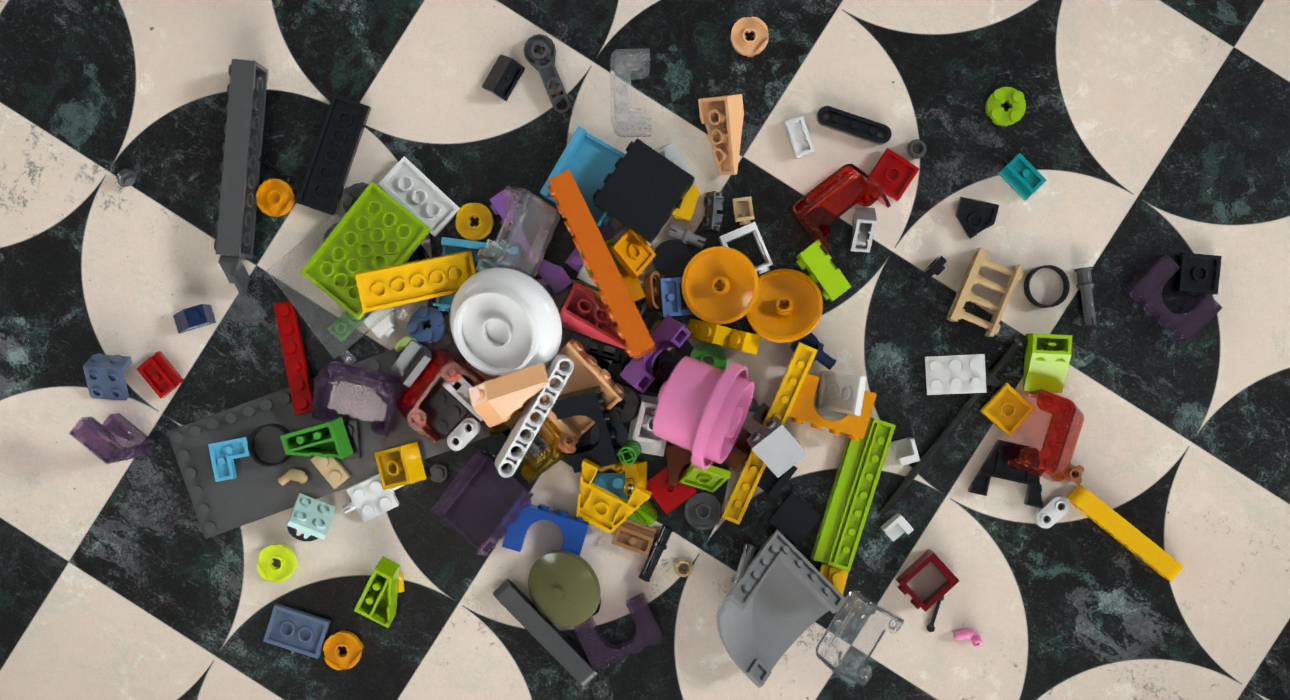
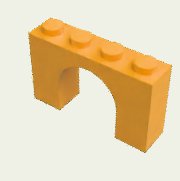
M807 374L789 413V417H792L791 421L803 424V421L811 423L810 427L819 430L822 427L829 428V433L840 435L841 432L846 433L849 439L859 441L860 438L864 439L877 394L864 390L860 416L848 414L840 420H827L817 412L814 403L820 377Z

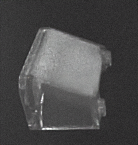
M851 591L846 596L842 606L817 644L816 655L832 671L865 686L872 674L870 665L866 663L885 631L891 634L896 633L905 620L860 592Z

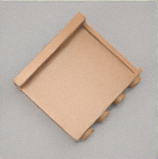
M572 338L557 353L565 354L574 364L573 371L559 395L600 386L601 391H604L606 396L605 405L607 409L610 410L619 401L623 400L626 395L623 387L611 379L608 371L598 366L597 360L584 351V347L580 342ZM562 361L559 368L565 367L566 361ZM557 378L551 379L549 385L555 384ZM543 395L540 398V402L545 401L547 399V395ZM553 406L547 415L563 433H567V435L572 437L575 436L578 440L596 423L591 418L583 415L557 420Z

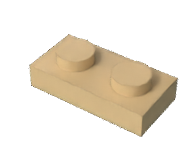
M314 456L310 460L334 490L351 477L336 457L322 458Z

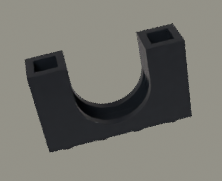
M600 386L559 395L553 404L557 420L583 415L594 420L600 429V440L598 442L578 447L574 453L569 454L574 473L582 472L581 466L584 458L599 465L600 468L618 464L620 461L618 452L621 446L617 444V431L615 427H612L611 412L606 408V396L604 391H601Z

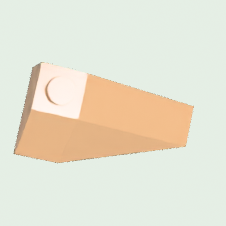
M540 363L483 382L468 390L474 410L488 427H494L507 421L516 409H520L523 403L530 396L533 397L549 380L544 363Z

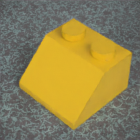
M418 442L374 452L383 490L427 479Z

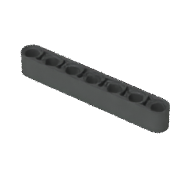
M506 579L493 592L495 598L582 686L585 687L599 674L594 664L552 622L540 614L531 600L512 581Z

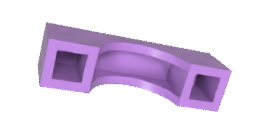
M667 315L650 335L657 351L638 360L633 357L628 365L624 367L620 376L638 391L644 393L655 379L653 364L656 357L665 349L672 347L680 348L691 332L670 315Z

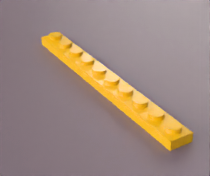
M801 342L798 343L761 427L775 416L779 418L783 425L785 424L818 351L817 349ZM752 449L721 515L723 519L738 525L766 467V464Z

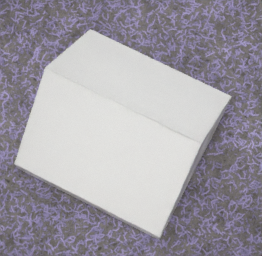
M642 400L632 440L662 445L663 439L655 436L653 433V423L658 404Z

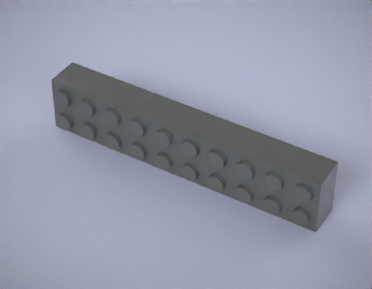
M232 59V63L229 66L230 84L227 86L229 99L225 107L227 123L224 124L225 142L222 145L224 158L220 166L222 181L219 183L221 194L220 200L217 203L219 218L215 226L217 239L214 241V249L217 255L253 259L257 211L256 191L259 187L261 164L259 159L262 152L268 69L253 60Z

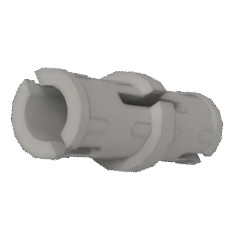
M671 224L667 233L668 236L683 241V244L688 243L701 250L707 239L691 233L689 229L686 231Z

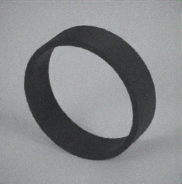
M1053 265L1034 268L1028 273L1024 281L1025 296L1033 305L1041 308L1055 307L1061 304L1068 296L1070 289L1069 279L1065 272ZM1042 268L1056 271L1061 276L1064 285L1061 297L1051 305L1040 304L1030 293V280L1033 274Z
M275 423L259 426L251 433L248 440L250 456L262 466L271 467L282 464L291 456L285 455L278 463H267L260 459L255 452V437L264 427H276L284 434L289 432L284 426Z

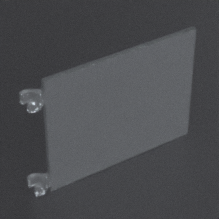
M336 212L266 271L333 359L341 356L345 364L349 363L351 365L356 359L348 351L350 346L393 311L398 319H402V321L406 320L409 315L401 305L366 312L361 320H357L300 273L342 218Z

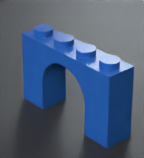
M521 498L516 500L502 547L521 552L529 527L537 521L548 520L558 525L562 531L563 545L561 550L570 551L580 556L589 526L588 522L584 521L581 517L570 516L564 510L557 509L556 512L550 510V507L544 504L536 506L527 499Z

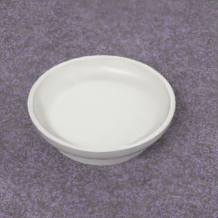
M508 268L485 269L470 276L460 286L453 298L450 308L452 337L466 361L483 374L492 378H498L540 363H544L546 369L557 355L562 339V325L558 309L549 293L530 276Z

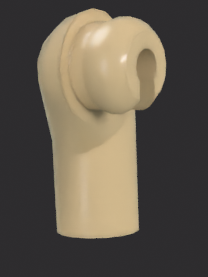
M293 468L280 476L278 482L282 486L291 480L304 484L308 480V476L304 471Z

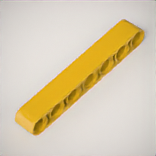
M1078 484L1067 497V500L1168 581L1172 582L1184 568L1177 560L1084 486Z

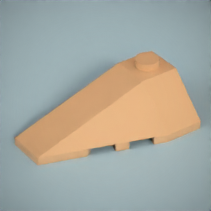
M742 94L698 99L700 120L706 126L708 132L706 137L712 143L714 149L713 156L720 175L737 174L744 117Z

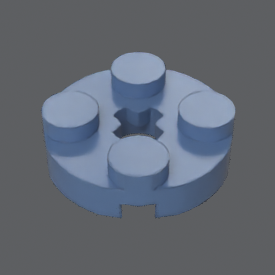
M421 306L410 317L407 330L410 336L416 339L418 343L429 345L428 343H436L442 339L446 333L447 325L444 315L438 309ZM430 322L431 327L424 330V324Z

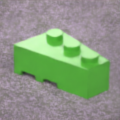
M342 417L293 430L280 436L286 455H311L322 458L336 457L337 459H344L354 454Z

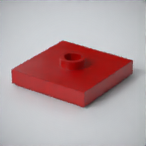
M886 148L865 181L895 201H899L919 171V168L889 148Z
M668 465L648 479L646 488L652 492L651 495L665 514H668L697 492L693 486L679 482V476L683 473L682 470L678 474L677 485H669Z

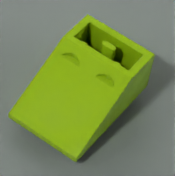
M1026 334L1027 344L1025 346L1023 391L1062 393L1071 359L1072 335Z

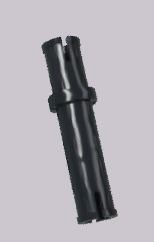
M662 525L638 576L640 579L646 582L650 581L663 550L667 548L666 544L673 532L672 528Z

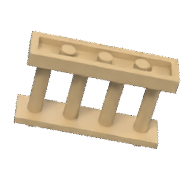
M980 247L974 251L946 320L958 322V319H964L987 329L984 336L993 337L999 332L1001 326L999 322L1016 283L1023 276L1022 269L1024 265H1014L1013 269L988 259V256H986L988 250ZM981 266H987L1008 275L1009 279L1006 286L981 277L979 274ZM978 283L1001 293L998 304L974 295L971 291L973 284ZM971 301L994 311L991 321H986L965 312V309H963L965 303Z

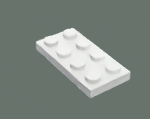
M405 156L378 183L391 197L432 229L430 233L434 237L456 216L460 209Z

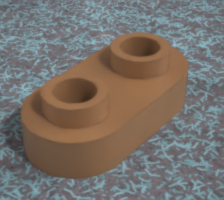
M658 271L647 272L644 277L645 301L651 310L661 309L659 279L662 277Z

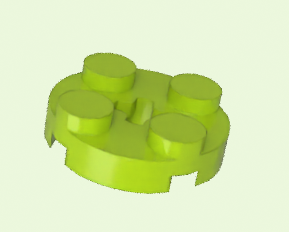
M1001 87L995 90L986 101L985 110L987 116L993 120L994 124L1003 127L1018 122L1026 110L1024 94L1012 87ZM1005 102H1007L1008 105H1010V108L1007 110V112L1004 111L1003 107H1001V104H1004Z

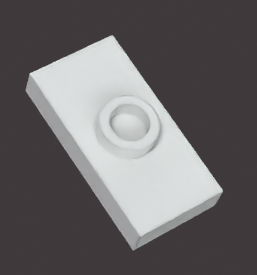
M803 115L784 121L796 159L814 153L815 149Z

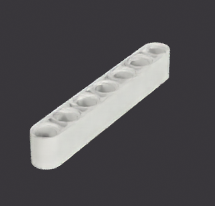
M557 354L546 370L549 382L551 379L557 378L556 383L549 385L548 382L530 398L495 459V467L502 477L507 478L515 473L571 375L574 364L565 354ZM566 361L565 367L559 368L560 363ZM543 395H547V399L540 402V398ZM538 412L535 418L530 419L532 413ZM528 429L527 434L520 435L522 430ZM514 446H519L517 451L510 452ZM509 463L507 468L501 469L503 464Z

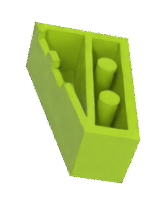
M818 239L796 256V264L801 270L805 269L809 277L821 289L822 297L826 301L832 302L851 288V285L840 269L836 268L832 263L831 256L828 253L825 254L821 249L820 245L822 243Z
M382 556L354 609L355 612L389 628L396 616L399 564Z

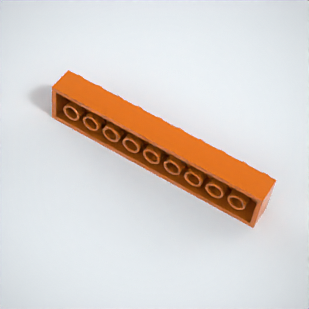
M568 169L548 179L551 185L548 186V190L554 201H559L556 206L563 219L567 218L564 223L571 236L575 235V238H573L575 246L580 253H584L581 258L588 271L592 270L590 277L597 288H601L598 293L604 304H608L610 307L606 310L613 323L617 322L618 324L615 328L619 337L627 342L624 344L628 355L630 358L634 357L638 360L657 351L572 173Z

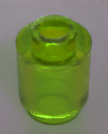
M648 500L633 512L641 523L650 526L659 517L657 510Z

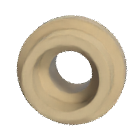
M679 558L674 564V571L680 577H687L693 571V564L688 558ZM686 564L687 568L685 570H681L680 565Z

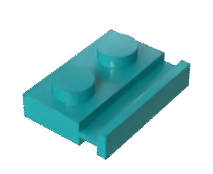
M1018 153L998 172L1024 201L1047 181L1021 153Z

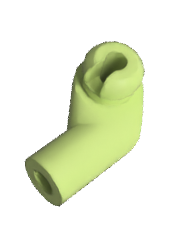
M405 336L394 344L393 347L396 352H401L411 339L416 342L417 340L410 336Z

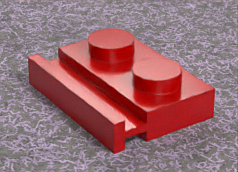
M157 351L154 356L137 368V371L160 398L166 397L180 383L185 381L161 351Z

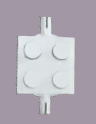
M378 472L347 487L346 491L351 498V503L342 506V510L346 514L356 509L363 521L366 522L398 507L400 503L395 496V490L403 486L383 490Z

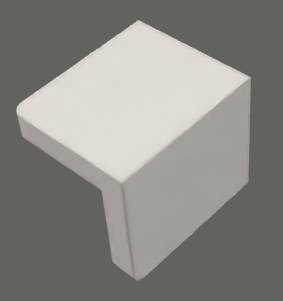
M907 437L892 442L897 464L903 466L920 461L914 438Z
M898 512L881 526V529L892 541L898 539L903 533L909 535L914 530Z

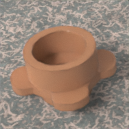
M562 433L557 447L564 453H574L576 451L575 446L579 442L578 438Z
M1071 463L1066 464L1063 480L1080 484L1084 467L1081 465L1073 466Z

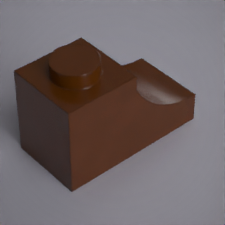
M743 427L731 452L724 461L735 471L751 450L746 441L751 433Z
M677 445L666 446L669 485H677L678 474L686 464L691 463L692 452Z

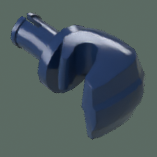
M813 333L793 341L790 345L793 352H795L799 342L817 349L818 351L813 361L817 360L828 370L837 361L823 351L824 344L820 343Z

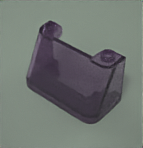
M328 362L315 378L311 418L325 422L331 420L337 414L372 423L371 430L374 433L388 436L401 380L394 375L340 362Z

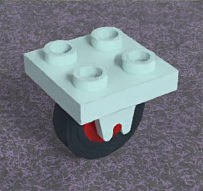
M299 493L287 523L288 532L292 537L301 541H314L318 538L324 540L336 507Z

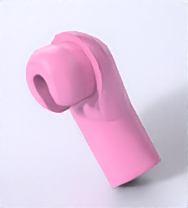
M972 628L953 631L956 641L967 639L975 647H979L983 643L981 635Z

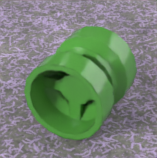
M632 439L626 441L618 452L619 460L626 465L633 464L642 451L640 443Z

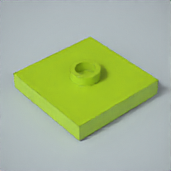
M691 464L679 476V482L709 492H715L730 478L731 471L712 465L708 469L703 470Z

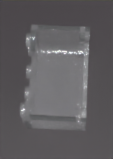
M650 48L618 49L611 54V121L614 133L619 137H651V118L643 116L641 108H632L631 80L645 79L650 73Z
M506 186L503 195L509 199L505 203L506 206L510 207L496 241L489 240L488 244L490 246L485 250L480 248L476 257L495 268L513 269L533 278L538 272L540 263L545 256L546 249L560 220V212L527 189Z

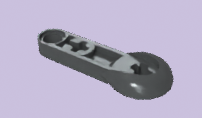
M533 35L524 45V56L528 63L539 71L554 110L557 113L564 114L570 109V102L555 67V44L546 35ZM537 46L545 48V51H542V55L534 52L535 50L537 51ZM551 83L559 84L560 86L557 87L559 94L563 92L564 95H559L552 99V96L556 95L553 89H549ZM560 99L567 102V106L563 110H559L556 107V102Z

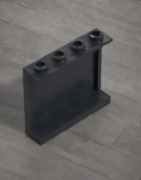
M637 138L635 142L631 141L627 146L626 155L624 158L620 157L615 164L616 169L612 174L609 173L603 182L605 185L601 190L598 189L592 199H594V206H598L640 235L646 242L652 244L694 184L695 177Z

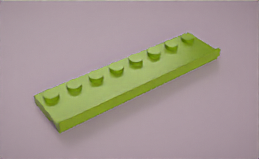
M870 417L864 439L860 438L859 441L847 437L810 559L850 572L896 425Z

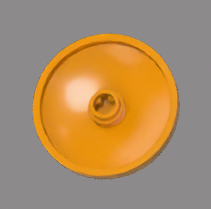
M725 246L711 247L696 254L687 264L682 276V294L688 308L701 320L714 324H728L741 319L752 309L759 293V278L753 263L742 252Z
M793 269L772 270L759 277L758 297L752 309L746 314V317L753 330L767 340L779 343L797 341L810 334L818 325L823 311L822 295L817 284L806 274Z

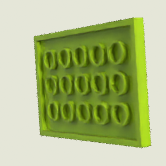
M371 182L300 273L357 320H361L365 313L362 312L354 273L406 263L432 229L377 184Z

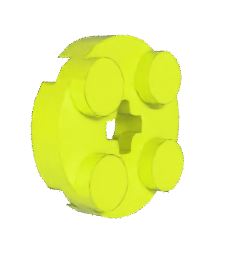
M284 543L272 544L264 548L260 552L257 562V570L260 576L267 581L270 580L275 583L283 582L291 577L298 566L295 553ZM274 558L281 561L280 568L273 566Z

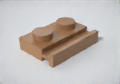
M626 519L617 527L612 544L648 556L657 529Z

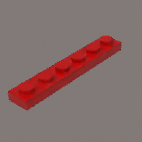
M290 300L274 304L295 416L316 412L295 301Z

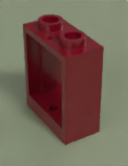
M930 549L895 579L899 583L898 589L904 595L908 593L912 597L910 602L917 609L921 607L925 612L959 582L958 578ZM931 562L947 581L922 602L906 583Z

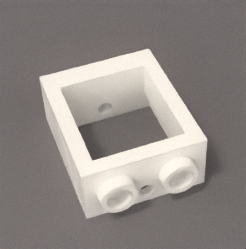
M755 222L718 238L721 246L728 247V242L752 233L765 262L756 266V271L760 275L769 271V266L773 265Z

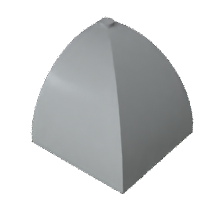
M776 530L768 538L721 602L717 613L719 636L731 659L760 688L764 685L772 673L771 670L789 647L829 610L833 614L838 612L846 598Z

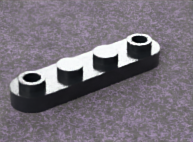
M831 106L822 107L816 116L818 123L824 127L878 145L887 143L892 135L887 125ZM823 114L829 115V120L823 119ZM877 133H883V138H879Z

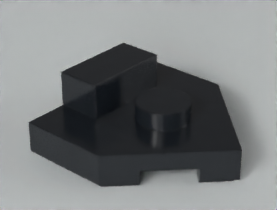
M960 197L955 216L967 236L971 239L995 223L999 205L987 201Z

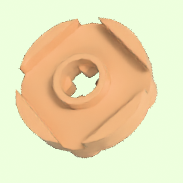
M744 17L733 25L730 41L735 51L739 54L753 57L761 53L767 46L769 39L768 28L761 19L757 17ZM745 33H754V40L747 41Z

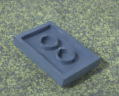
M275 604L263 642L318 659L331 621L287 606Z

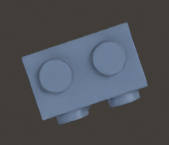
M100 353L93 354L83 365L90 396L96 399L127 400L129 393L124 373L132 364L131 357L103 355Z

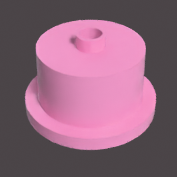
M689 356L682 358L673 370L669 380L663 383L657 397V403L659 404L653 423L654 435L691 451L692 465L703 470L708 469L713 462L723 463L741 432L752 402L755 384L753 381L748 380V367L733 362L726 370H723Z

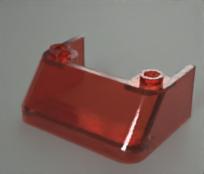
M846 164L799 199L792 206V211L813 240L817 241L819 239L822 243L820 246L828 253H831L832 250L826 241L831 235V230L828 227L829 224L855 204L868 207L878 200L887 208L891 205L880 183L854 164Z
M445 349L435 350L431 354L429 363L410 388L407 387L397 401V409L407 423L433 444H436L442 438L426 425L427 415L419 408V405L439 378L443 377L449 382H454L465 374L477 384H481L486 380Z

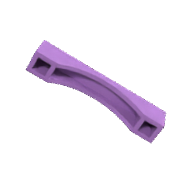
M507 187L489 199L492 203L490 208L494 214H499L503 219L500 223L506 231L510 230L513 234L511 239L517 247L521 246L523 249L522 256L526 262H531L535 267L532 271L538 279L542 278L545 282L543 287L549 285L554 292L553 296H557L572 286L573 281L563 267L543 259L530 246L522 228L521 203L513 191Z

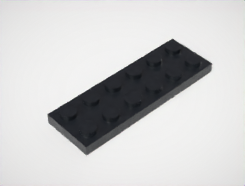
M333 94L296 203L333 216L335 215L371 110L370 106Z

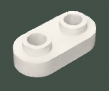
M473 417L464 419L449 434L447 438L449 448L454 451L465 448L480 432V422ZM468 424L472 427L471 431L467 430ZM454 438L459 440L458 445L454 443Z
M1062 496L1052 497L1044 504L1043 509L1039 508L1035 512L1034 522L1041 528L1047 529L1052 527L1068 513L1070 509L1069 501ZM1062 503L1063 507L1058 509V504ZM1045 516H1048L1047 522L1043 521Z

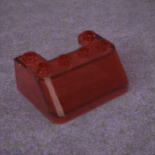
M1043 389L1032 391L1029 393V396L1037 399L1039 409L1052 414L1042 449L1025 447L1020 451L1018 459L1008 460L1007 464L1054 482L1062 481L1068 473L1084 422V414L1067 398Z

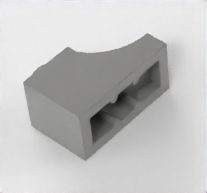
M855 207L852 221L851 251L870 253L877 223L875 208Z

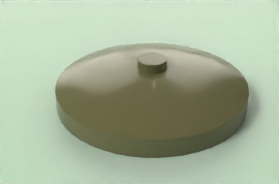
M565 550L551 551L539 558L530 570L528 589L531 600L540 614L550 622L565 627L577 626L588 620L596 611L600 601L599 581L592 567L579 555Z

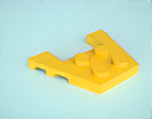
M584 458L581 466L582 473L580 476L576 517H581L584 521L611 534L628 516L650 498L652 492L636 485L627 501L592 483L600 466Z

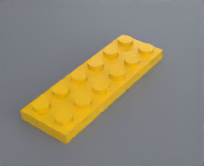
M468 250L354 273L362 312L366 313L455 294L460 286L476 272L472 251Z

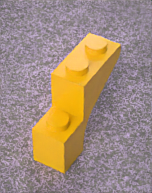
M690 318L687 329L691 334L688 338L757 355L761 336Z

